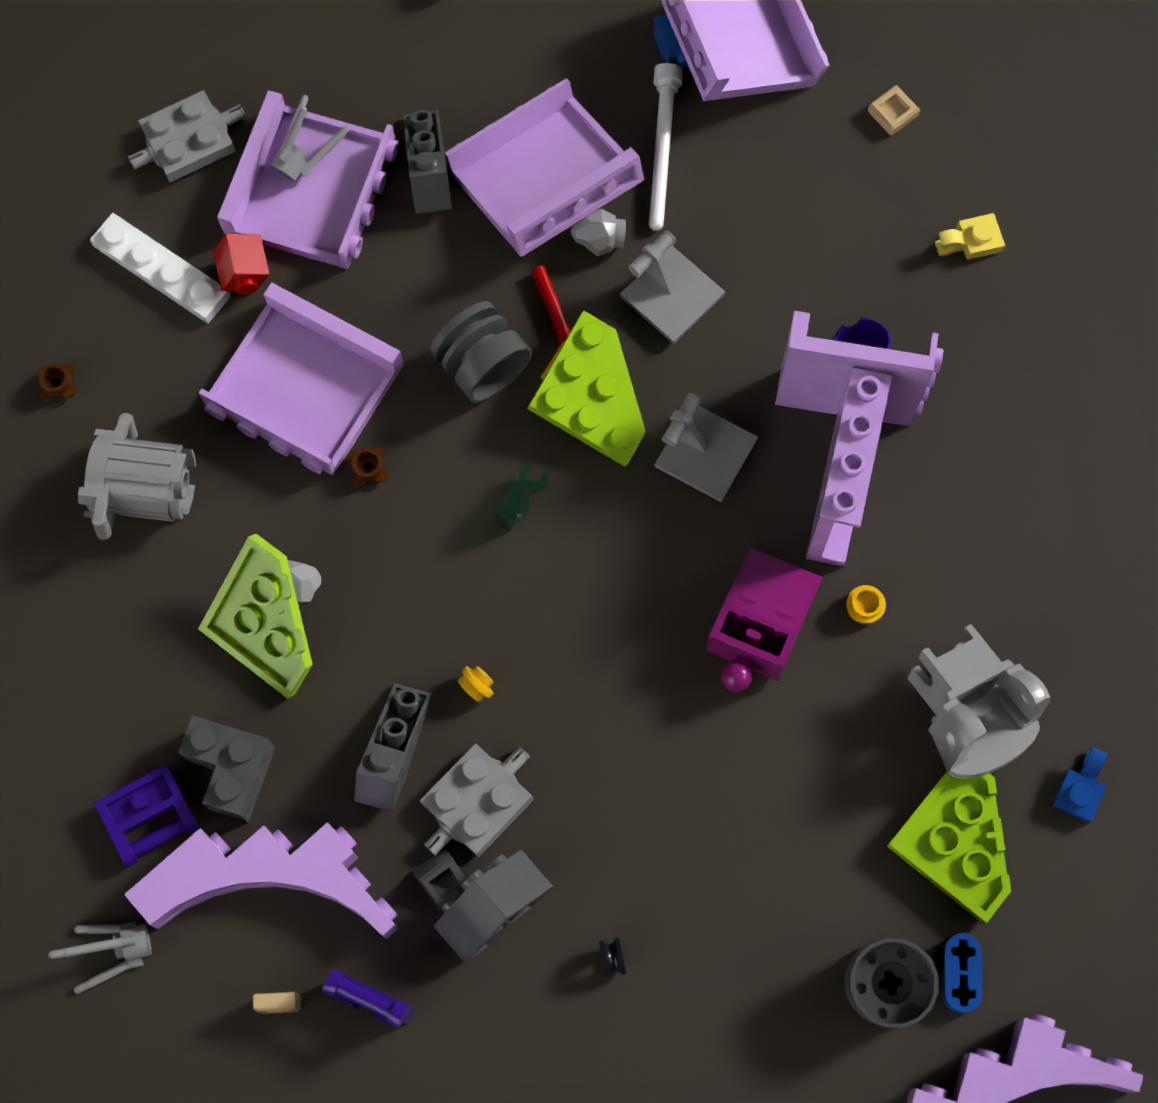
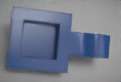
M1094 747L1091 748V751L1087 750L1079 773L1072 769L1066 770L1051 807L1088 824L1091 823L1107 786L1096 781V778L1105 763L1108 753Z

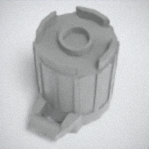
M129 413L119 416L115 431L95 430L94 435L97 437L89 451L84 487H79L78 503L87 506L89 511H84L83 516L91 518L95 533L99 539L106 540L111 537V530L117 515L174 522L175 519L183 520V514H189L195 485L189 484V470L187 466L196 467L193 449H185L179 444L136 440L138 432L133 416Z

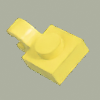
M994 213L960 220L956 229L940 232V240L935 241L939 256L964 250L967 260L1000 253L1005 247Z

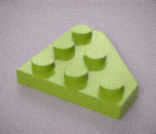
M583 310L527 409L625 467L630 462L646 433L616 329Z
M258 534L251 535L244 543L198 629L288 699L297 693L313 665L287 556Z
M946 771L887 847L984 925L1011 893L1010 878L1007 875L1004 856L1003 830L996 801L995 777L989 773L971 779H956Z

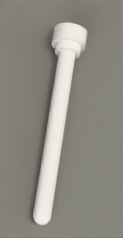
M662 63L654 69L653 83L660 95L649 227L653 231L661 230L664 224L674 94L682 86L683 80L682 67L673 63Z

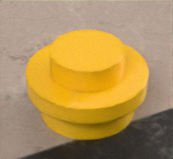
M862 585L850 592L846 601V608L854 621L861 624H872L883 616L886 601L883 594L877 588Z
M465 666L461 670L463 675L457 681L474 700L481 702L485 697L490 698L494 694L490 688L494 683L493 680L480 667L477 666L472 670Z

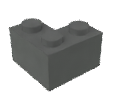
M192 715L178 753L189 763L214 770L202 804L212 812L249 823L275 750L274 745L268 738Z
M522 850L509 858H506L504 854L500 855L485 869L486 873L484 874L480 869L475 871L461 884L465 891L462 894L458 892L441 907L444 915L436 922L434 928L465 964L487 949L511 923L533 909L553 887Z

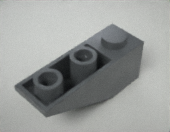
M419 110L412 114L403 115L415 213L452 209L439 110Z
M394 683L356 771L355 802L393 812L406 780L432 693Z

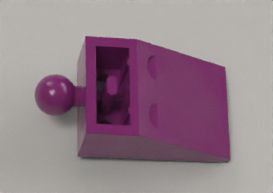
M750 549L722 605L709 635L706 648L707 652L730 661L721 671V681L726 689L732 692L746 690L752 682V670L776 681L780 680L823 577L755 549Z

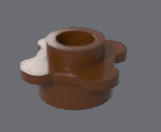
M52 363L38 370L37 377L41 386L38 394L43 401L49 402L55 397L62 396L69 399L76 394L77 389L72 382V376L75 373L73 366L69 363H63L62 365ZM55 380H60L58 385L53 384Z
M363 448L349 454L348 462L352 465L354 473L351 476V481L355 486L363 487L366 483L373 481L383 483L388 479L389 472L384 468L383 459L385 458V452L382 448ZM371 464L372 468L366 470L365 465Z

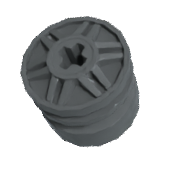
M488 301L478 302L453 317L440 330L430 347L431 355L437 362L442 363L445 372L449 374L456 373L455 384L474 403L486 401L508 387L524 371L532 358V349L516 331H506L508 328L507 320L503 316L498 315V309Z
M884 938L862 946L851 957L844 973V991L851 1007L862 1019L881 1027L905 1028L920 1022L932 1010L938 995V973L932 959L920 946L905 939ZM885 971H888L890 977H897L898 985L892 987L893 994L891 995L888 994L887 989H880L878 986V981L883 980L885 977Z

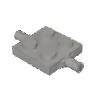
M202 90L138 120L146 136L147 148L128 156L134 170L155 161L164 170L168 180L172 182L236 152L229 137L227 126L247 117L240 104L220 113L218 109L212 106L205 91Z
M475 743L420 800L421 804L435 816L440 826L433 836L424 843V846L436 856L453 839L467 846L479 858L534 800L533 796L518 783L514 774L531 758L527 752L518 746L502 763L491 758Z

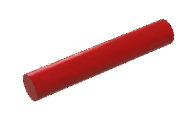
M540 265L533 268L531 273L561 345L571 330L545 266Z

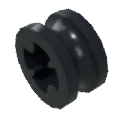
M614 938L611 944H606L604 940L599 941L605 977L610 978L613 972L625 975L626 970L620 939Z

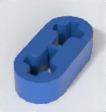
M960 933L949 938L942 948V998L949 1010L954 1013L964 1014L975 1010L982 1000V950L976 938L970 934ZM959 941L964 942L965 949L972 951V956L964 961V971L959 968V957L951 953V949L959 946ZM960 977H964L965 990L972 992L973 995L971 999L965 1001V1006H960L959 999L952 997V991L960 986Z

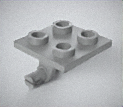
M665 230L652 244L646 243L641 249L642 254L628 265L630 272L637 278L620 293V297L670 342L675 344L725 295V291L672 246L676 243V239L669 231Z
M688 393L680 409L674 410L670 416L672 422L661 439L666 446L656 461L655 467L722 503L755 446L758 437L700 407L699 405L702 403L701 398L693 393Z

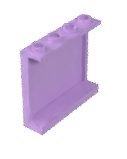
M661 0L703 101L814 87L830 66L826 53L819 43L813 24L809 20L801 0Z
M567 78L445 152L452 177L521 257L644 181L640 156L631 147L626 151L621 149L573 97L570 81Z
M268 90L217 216L224 234H261L262 243L265 246L348 270L352 257L357 258L360 254L363 238L361 237L365 225L369 226L372 222L375 211L373 202L376 194H382L387 180L385 170L388 162L393 163L398 153L399 142L395 140L393 126L387 124L384 133L307 112L294 142V145L307 153L304 159L306 162L344 126L349 128V132L313 167L308 178L299 174L296 181H293L274 170L270 165L283 144L296 108L286 106L282 94Z
M271 282L263 294L267 305L211 390L208 392L201 388L199 395L205 404L204 410L220 421L228 418L237 423L236 427L245 435L254 439L259 435L270 441L269 446L284 456L292 453L301 458V463L309 470L317 474L325 471L334 476L404 366L401 352Z
M794 311L780 370L775 405L837 415L852 367L892 376L883 422L910 426L915 414L921 415L924 401H927L930 387L934 386L936 372L939 373L941 369L943 349L937 348L939 333H932L924 355L809 337L807 336L810 313Z
M852 367L835 421L806 559L844 567L853 526L858 528L861 526L892 379L890 375Z

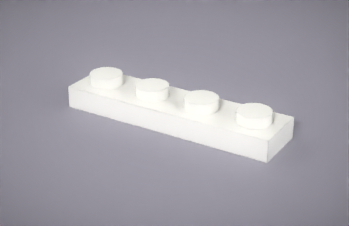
M114 213L107 218L90 239L93 247L207 324L231 297L229 291H221L219 283Z

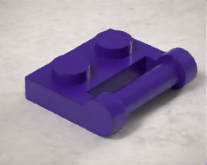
M167 764L94 802L127 868L139 862L138 857L185 832L191 834L200 829L194 813L190 809L171 768ZM175 808L179 818L130 844L126 836L127 833Z
M335 969L330 972L322 990L323 993L333 998L336 996V1000L357 1010L360 1005L373 1011L372 1017L396 1028H399L402 1022L408 1024L414 1012V1008L409 1004L386 995Z

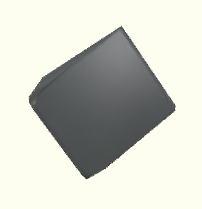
M445 848L441 849L436 856H431L412 870V873L439 911L452 896L458 892L462 894L465 891L461 884L467 878Z

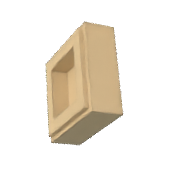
M895 85L872 102L868 107V112L892 136L917 118L920 109Z
M296 992L253 994V1009L261 1014L299 1012L301 1010V995Z

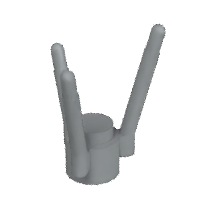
M307 95L301 97L283 144L270 165L274 170L293 181H296L299 174L308 178L313 167L349 132V128L344 126L306 162L304 159L307 153L294 145V142L307 113Z
M136 921L125 924L75 926L74 932L78 934H119L113 935L111 940L68 947L48 953L50 959H57L114 948L117 959L125 958L126 961L77 985L74 988V992L80 994L128 969L143 966V957L151 956L152 950L146 924L137 925Z

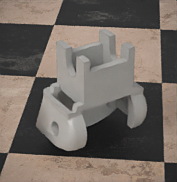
M972 624L965 627L961 634L967 642L963 644L960 642L952 650L938 658L928 647L921 651L918 658L929 671L931 678L926 675L919 665L912 668L907 678L936 714L931 719L932 724L928 731L933 737L947 773L956 779H971L987 775L1008 765L1021 756L1036 739L1040 730L1038 719L1050 703V695L1044 683L1036 675L1025 670L1020 663L1015 665L1009 659L1001 662ZM1006 673L1008 678L1000 688L996 685V682L1001 674Z

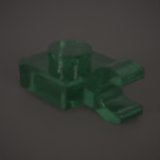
M526 462L521 467L517 482H513L495 512L497 525L508 531L512 530L516 522L521 524L525 520L531 508V503L528 502L529 495L543 491L549 483V473L546 471L537 481L528 479V475L532 470V465L529 462Z

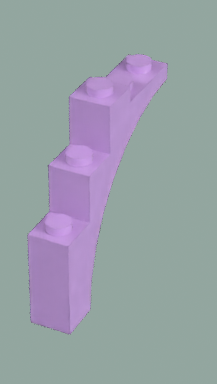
M328 822L291 855L289 851L294 846L279 829L272 834L263 825L227 857L226 854L231 849L216 832L209 836L200 828L124 894L149 925L158 930L183 911L214 896L242 889L267 887L308 891L338 902L364 918L386 940L399 929L392 921L398 914L383 897L376 902L365 891L371 884L356 867L350 872L347 870L358 859L357 855L352 851V848L357 843L342 826L335 831Z
M1031 1013L1030 1018L1024 1017L1016 1021L1005 1064L1000 1063L1001 1055L977 1048L976 1054L967 1053L963 1055L951 1100L946 1099L948 1091L923 1083L922 1090L917 1088L910 1089L906 1103H1007L1038 1089L1064 1084L1096 1085L1126 1093H1134L1140 1091L1143 1075L1132 1072L1131 1063L1117 1058L1107 1057L1106 1062L1091 1058L1092 1051L1085 1047L1067 1043L1066 1048H1062L1066 1031L1055 1028V1020Z

